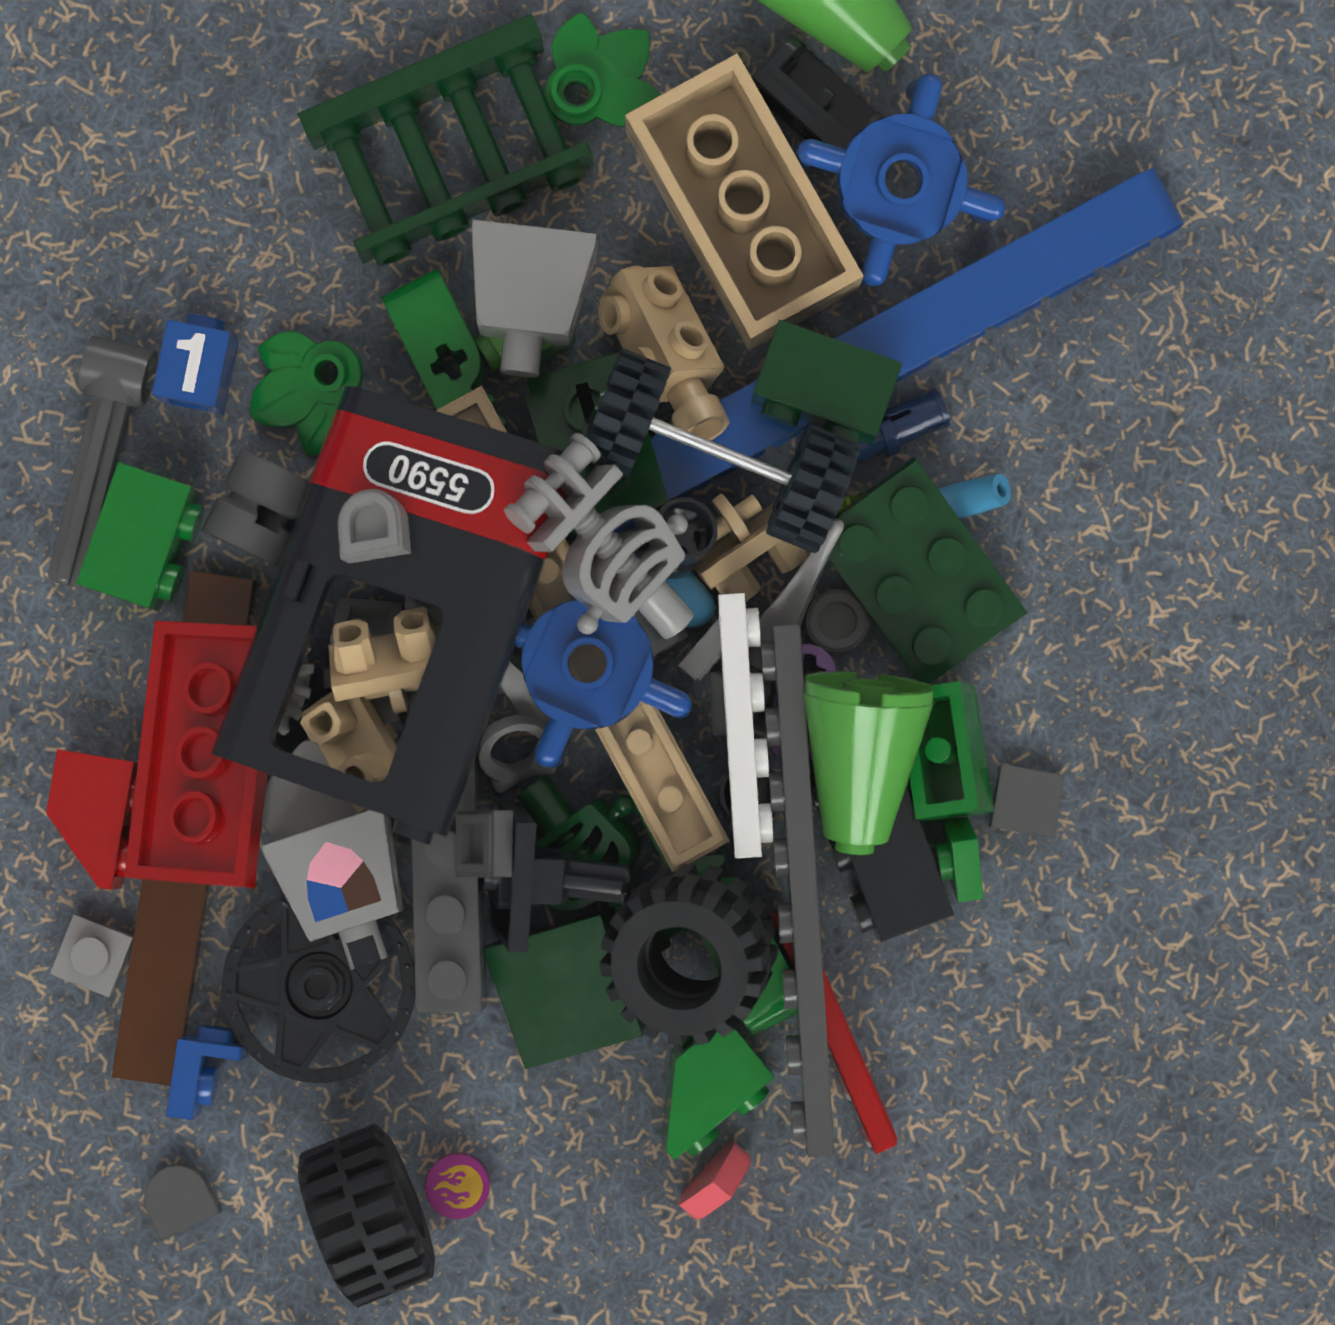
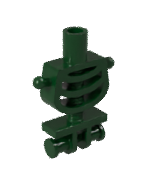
M548 775L516 796L517 800L537 823L536 826L543 834V837L535 842V846L550 847L552 842H558L557 847L553 848L576 850L575 859L598 862L604 860L617 846L619 852L618 864L628 865L631 871L635 867L640 855L641 844L636 831L623 818L624 815L630 814L634 809V803L630 796L621 795L617 797L613 807L603 798L598 797L574 813ZM580 822H582V823H583L582 828H581V829H576V828H577V824L580 823ZM600 829L602 831V839L596 850L592 851L593 846H588L589 839ZM569 897L562 905H546L555 910L570 911L584 908L597 901L601 902L600 907H605L604 910L609 913L608 918L611 921L624 903ZM669 927L659 930L658 944L661 953L670 948V939L682 930L687 932L690 929Z

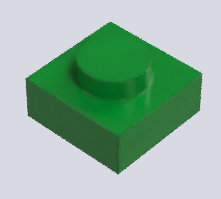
M968 817L942 820L945 842L934 844L936 867L942 882L950 881L958 903L984 899L978 839Z

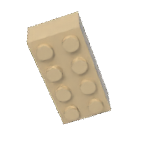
M738 53L625 115L626 134L748 351L773 338L779 319L796 325L859 290L864 277Z

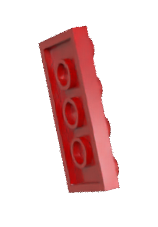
M172 621L154 622L124 877L137 880L255 889L268 774L213 755L211 752L257 626Z

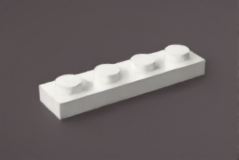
M745 593L718 595V613L734 858L762 857L761 843L773 842L771 803L758 804L757 778L769 777L768 749L766 738L754 739L752 713L765 712L762 673H750L748 647H760L758 608H746Z

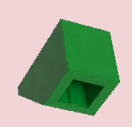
M737 1028L724 1037L716 1032L710 1043L696 1045L693 1035H689L682 1046L674 1045L671 1048L662 1141L666 1151L674 1161L686 1151L690 1156H694L704 1150L719 1135L720 1131L716 1127L735 1110L740 1115L751 1111L770 1092L766 1085L775 1078Z

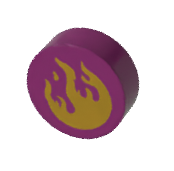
M465 1152L446 1154L439 1158L428 1172L425 1182L427 1199L432 1208L444 1217L451 1219L470 1217L483 1207L488 1198L491 1186L490 1176L485 1165L477 1157Z

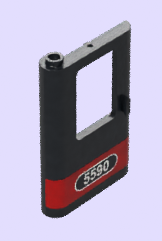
M345 386L211 754L394 818L396 822L392 832L430 845L434 833L447 837L549 553L536 552L527 543V540L549 518L545 513L534 522L535 528L531 533H525L507 518L504 509L510 503L515 504L526 492L524 483L530 476L535 475L545 481L549 474L544 468V461L551 454L560 456L563 451L365 389ZM559 486L556 492L565 501L568 496ZM366 489L381 490L398 500L403 505L408 516L411 553L350 564L341 560L338 517L345 502L355 493ZM339 577H348L439 607L443 613V621L390 769L387 776L380 782H370L282 751L276 745L275 739L330 585Z

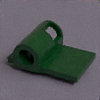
M620 352L543 373L535 378H526L531 396L525 397L539 443L564 451L571 444L570 438L575 433L586 437L594 406L604 383L607 384ZM648 430L628 477L621 476L593 507L596 509V512L601 514L608 509L625 505H646L658 511L669 501L650 438L655 435V432ZM589 463L579 475L585 479L596 465ZM573 529L570 534H577L576 530Z

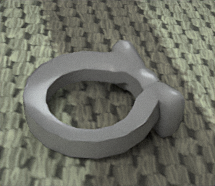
M513 715L504 717L485 729L476 756L480 767L486 775L490 776L491 784L498 793L508 790L518 781L527 780L531 776L549 775L556 772V767H544L535 759V749L546 726L542 720L530 715ZM528 731L536 735V746L531 755L526 759L519 760L514 764H506L491 756L490 751L493 744L507 733Z

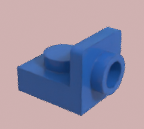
M197 1025L196 1035L187 1034L178 1038L166 1117L193 1120L201 1114L203 1105H213L219 1070L218 1067L209 1066L210 1057L241 1061L249 1056V1053L241 1043L235 1041V1034L232 1029L211 1025Z

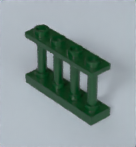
M532 13L297 113L313 149L316 150L326 146L327 151H335L370 232V234L353 241L363 264L374 259L377 266L392 264L405 258L412 252L409 244L430 235L434 236L435 241L453 238L470 228L468 219L489 210L492 211L495 217L509 214L528 203L526 196L528 193L547 185L550 186L552 192L561 191L578 184L586 178L584 169L594 166L593 153L588 142H583L569 149L567 148L532 68L537 62L534 56L544 52L542 36ZM499 71L502 77L510 78L545 158L513 173L508 171L474 93L479 87L477 80ZM442 96L444 102L452 103L487 183L454 198H451L416 117L420 113L419 105ZM384 121L387 127L394 128L428 206V209L396 223H393L358 143L362 138L360 130Z

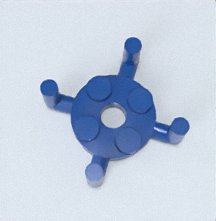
M933 73L924 74L908 84L906 96L911 102L908 114L887 116L868 124L854 135L845 149L815 139H806L792 148L803 169L813 166L837 174V193L842 213L859 231L871 238L865 261L858 264L864 276L860 287L878 286L885 281L896 245L914 244L931 238L951 223L959 211L969 214V217L974 222L980 224L998 220L1005 213L1006 206L1001 197L967 186L968 175L964 159L961 158L956 145L952 141L953 138L945 128L933 121L942 91V81ZM897 161L906 162L913 166L919 178L917 190L911 197L906 199L892 195L885 184L887 169Z
M575 599L552 608L543 614L534 625L524 621L515 645L523 649L521 663L524 681L536 705L549 716V720L535 749V759L540 765L555 768L563 763L565 759L564 748L573 728L591 730L613 726L633 713L641 702L666 712L677 719L685 718L691 713L692 701L685 692L652 678L654 657L650 640L634 616L626 623L607 622L599 618L596 631L592 634H583L577 627V621L581 615L586 613L588 608ZM583 645L599 647L607 659L604 674L598 680L590 683L576 680L569 669V660L572 653Z

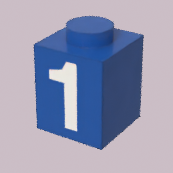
M188 314L186 323L167 319L152 395L161 403L224 415L239 341L231 332L224 331V321L199 314Z

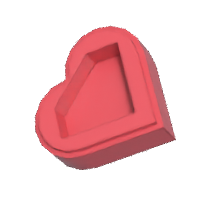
M735 1141L728 1142L685 1188L677 1204L693 1219H702L732 1198L751 1164V1156Z

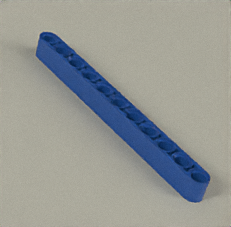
M1150 168L834 339L902 362L896 380L897 383L932 364L930 359L939 355L941 359L986 335L985 330L994 325L995 329L1041 305L1040 300L1044 297L1049 296L1052 299L1096 275L1095 270L1104 266L1106 270L1150 246L1151 243L1149 241L1158 236L1161 240L1181 228L1185 222L1156 170ZM757 380L720 400L730 422L722 434L711 440L755 459L766 454L764 449L774 445L777 448L805 433L809 425L817 426L799 419L797 427H789L762 417L760 412L763 406L751 402ZM656 434L651 437L669 501L679 497L685 498L709 485V479L717 474L719 478H722L740 468L737 465L663 435ZM631 519L626 520L616 527L613 532L618 534L636 523ZM569 533V535L571 536V538H572V540H573V542H574V540L576 539V537H577L579 534L571 535V534Z

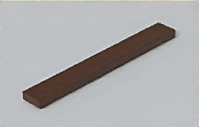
M190 571L182 622L249 626L256 581ZM142 880L112 1078L171 1086L177 1040L187 1034L209 885Z

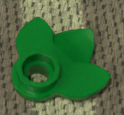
M581 12L565 22L557 31L552 43V54L556 69L549 76L545 86V98L553 116L559 121L573 126L585 125L595 119L616 127L626 126V114L661 95L653 86L640 80L649 57V33L645 30L624 29L599 37L590 19ZM572 85H581L587 89L589 96L584 103L574 105L565 99V91Z
M280 332L271 336L258 347L261 359L271 372L259 382L253 391L250 401V416L254 421L267 426L289 427L296 424L303 450L307 456H315L320 454L345 386L361 387L364 377L363 364L358 353L346 343L323 341L317 344L301 332ZM329 360L335 363L338 368V377L331 385L326 383L322 377L323 365Z

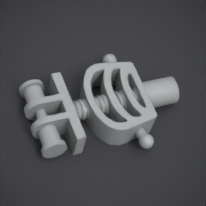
M575 433L570 438L571 444L560 456L551 454L544 461V468L549 474L547 479L544 481L538 476H530L524 483L526 492L515 504H508L504 509V513L517 528L525 533H531L535 528L534 522L543 513L549 517L527 540L528 545L536 552H552L573 529L579 534L567 552L563 564L562 578L567 591L588 608L586 613L581 615L577 621V627L581 633H594L598 627L599 618L607 622L626 623L639 610L664 639L671 638L682 631L693 617V611L665 581L685 558V553L675 535L683 534L687 530L688 521L683 515L675 514L666 523L657 510L646 505L617 506L601 514L596 512V509L593 507L620 479L623 473L616 465H597L583 479L579 474L590 462L595 463L601 455L597 447L582 434ZM559 486L568 496L565 501L556 492ZM629 519L633 520L638 526L635 529L623 532L619 536L616 532H613L616 527ZM646 542L649 543V546L647 548L642 549L637 553H634V551L642 544ZM595 554H598V556L596 557V559H595V560L593 561V563H592V560H593L594 555H595Z

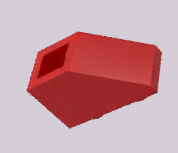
M57 749L46 814L98 888L108 890L122 889L138 762Z

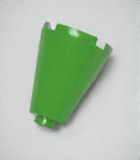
M757 0L866 73L876 66L884 73L887 72L912 46L905 39L912 26L896 0Z
M846 671L808 674L805 676L803 698L823 836L835 841V850L853 855L873 854L875 845L887 843L934 704L933 686L914 679L878 674L877 680L856 678L857 672Z

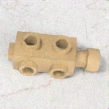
M636 265L621 269L612 278L610 286L599 300L598 317L601 328L609 335L616 334L622 348L671 367L660 402H670L674 410L672 416L674 426L710 441L715 439L726 430L730 421L719 398L716 395L709 394L707 390L725 367L673 266L644 268Z

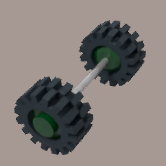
M621 348L607 384L604 383L590 417L591 423L586 433V438L597 447L601 455L595 463H590L596 466L616 465L623 473L622 476L627 478L642 447L648 430L781 483L780 492L775 499L772 507L773 511L768 520L767 535L814 554L817 553L820 546L826 540L828 530H831L835 522L836 513L840 510L844 501L845 492L849 488L852 480L851 475L858 461L860 444L816 426L809 425L802 441L799 442L796 448L794 458L791 459L787 471L764 463L654 418L653 416L665 389L671 367Z

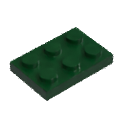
M914 457L836 513L835 518L844 523V529L829 556V560L919 681L931 684L1028 613Z

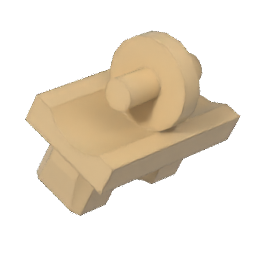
M721 493L710 500L719 516L715 519L718 529L717 539L713 548L702 558L694 572L710 589L715 588L720 594L745 593L746 602L761 589L747 564L767 552L776 568L783 574L792 571L802 564L810 552L767 535V524L773 511L774 503L762 509L760 503L752 494L733 507Z
M424 606L402 610L397 616L393 617L395 633L371 637L368 623L360 619L336 623L333 626V644L328 645L331 688L335 702L363 696L365 700L389 696L395 714L408 711L406 692L418 690L441 624L435 625L428 609Z
M331 692L300 713L302 717L300 723L310 741L317 743L331 768L370 782H380L387 776L397 749L394 740L398 737V734L392 724H383L370 699L365 700L363 696L335 702L333 692ZM352 804L357 814L369 810Z

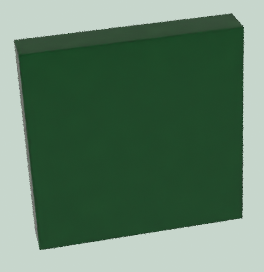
M606 910L529 932L528 952H508L501 940L490 943L483 949L525 1069L644 1035L642 1031L646 1024L638 1018H635L629 1024L620 1015L625 1008L623 1001L619 999L611 1003L605 991L613 980L612 977L601 976L599 963L607 953L600 949L602 939L611 927Z

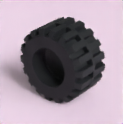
M682 864L674 875L669 867L656 872L649 882L644 880L634 890L609 923L611 927L603 936L600 949L607 953L599 962L601 976L613 978L605 991L611 1003L621 999L625 1004V1008L620 1015L629 1024L635 1018L641 1020L646 1024L642 1033L653 1039L662 1031L669 1034L668 1044L682 1046L689 1035H693L696 1045L710 1043L716 1032L722 1037L735 1030L741 1019L744 1021L773 974L770 969L777 959L778 946L769 944L776 933L773 920L761 921L760 918L766 905L759 895L749 900L742 893L748 884L737 876L731 884L721 880L723 869L709 866L703 875H698L696 864ZM669 927H683L704 936L713 945L719 956L722 970L721 976L710 980H694L674 971L661 954L658 944V931Z
M371 1124L301 1152V1155H299L298 1180L312 1231L333 1280L341 1293L354 1306L359 1308L433 1278L435 1254L427 1223L405 1165L388 1134L377 1124Z

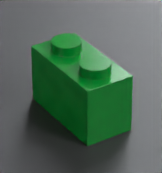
M118 462L76 584L160 612L163 600L173 602L182 582L184 566L176 563L184 540L193 542L200 530L205 512V507L197 504L200 492L183 483Z
M962 681L931 685L933 686L932 690H934V704L909 777L915 819L938 821L994 812L976 686Z

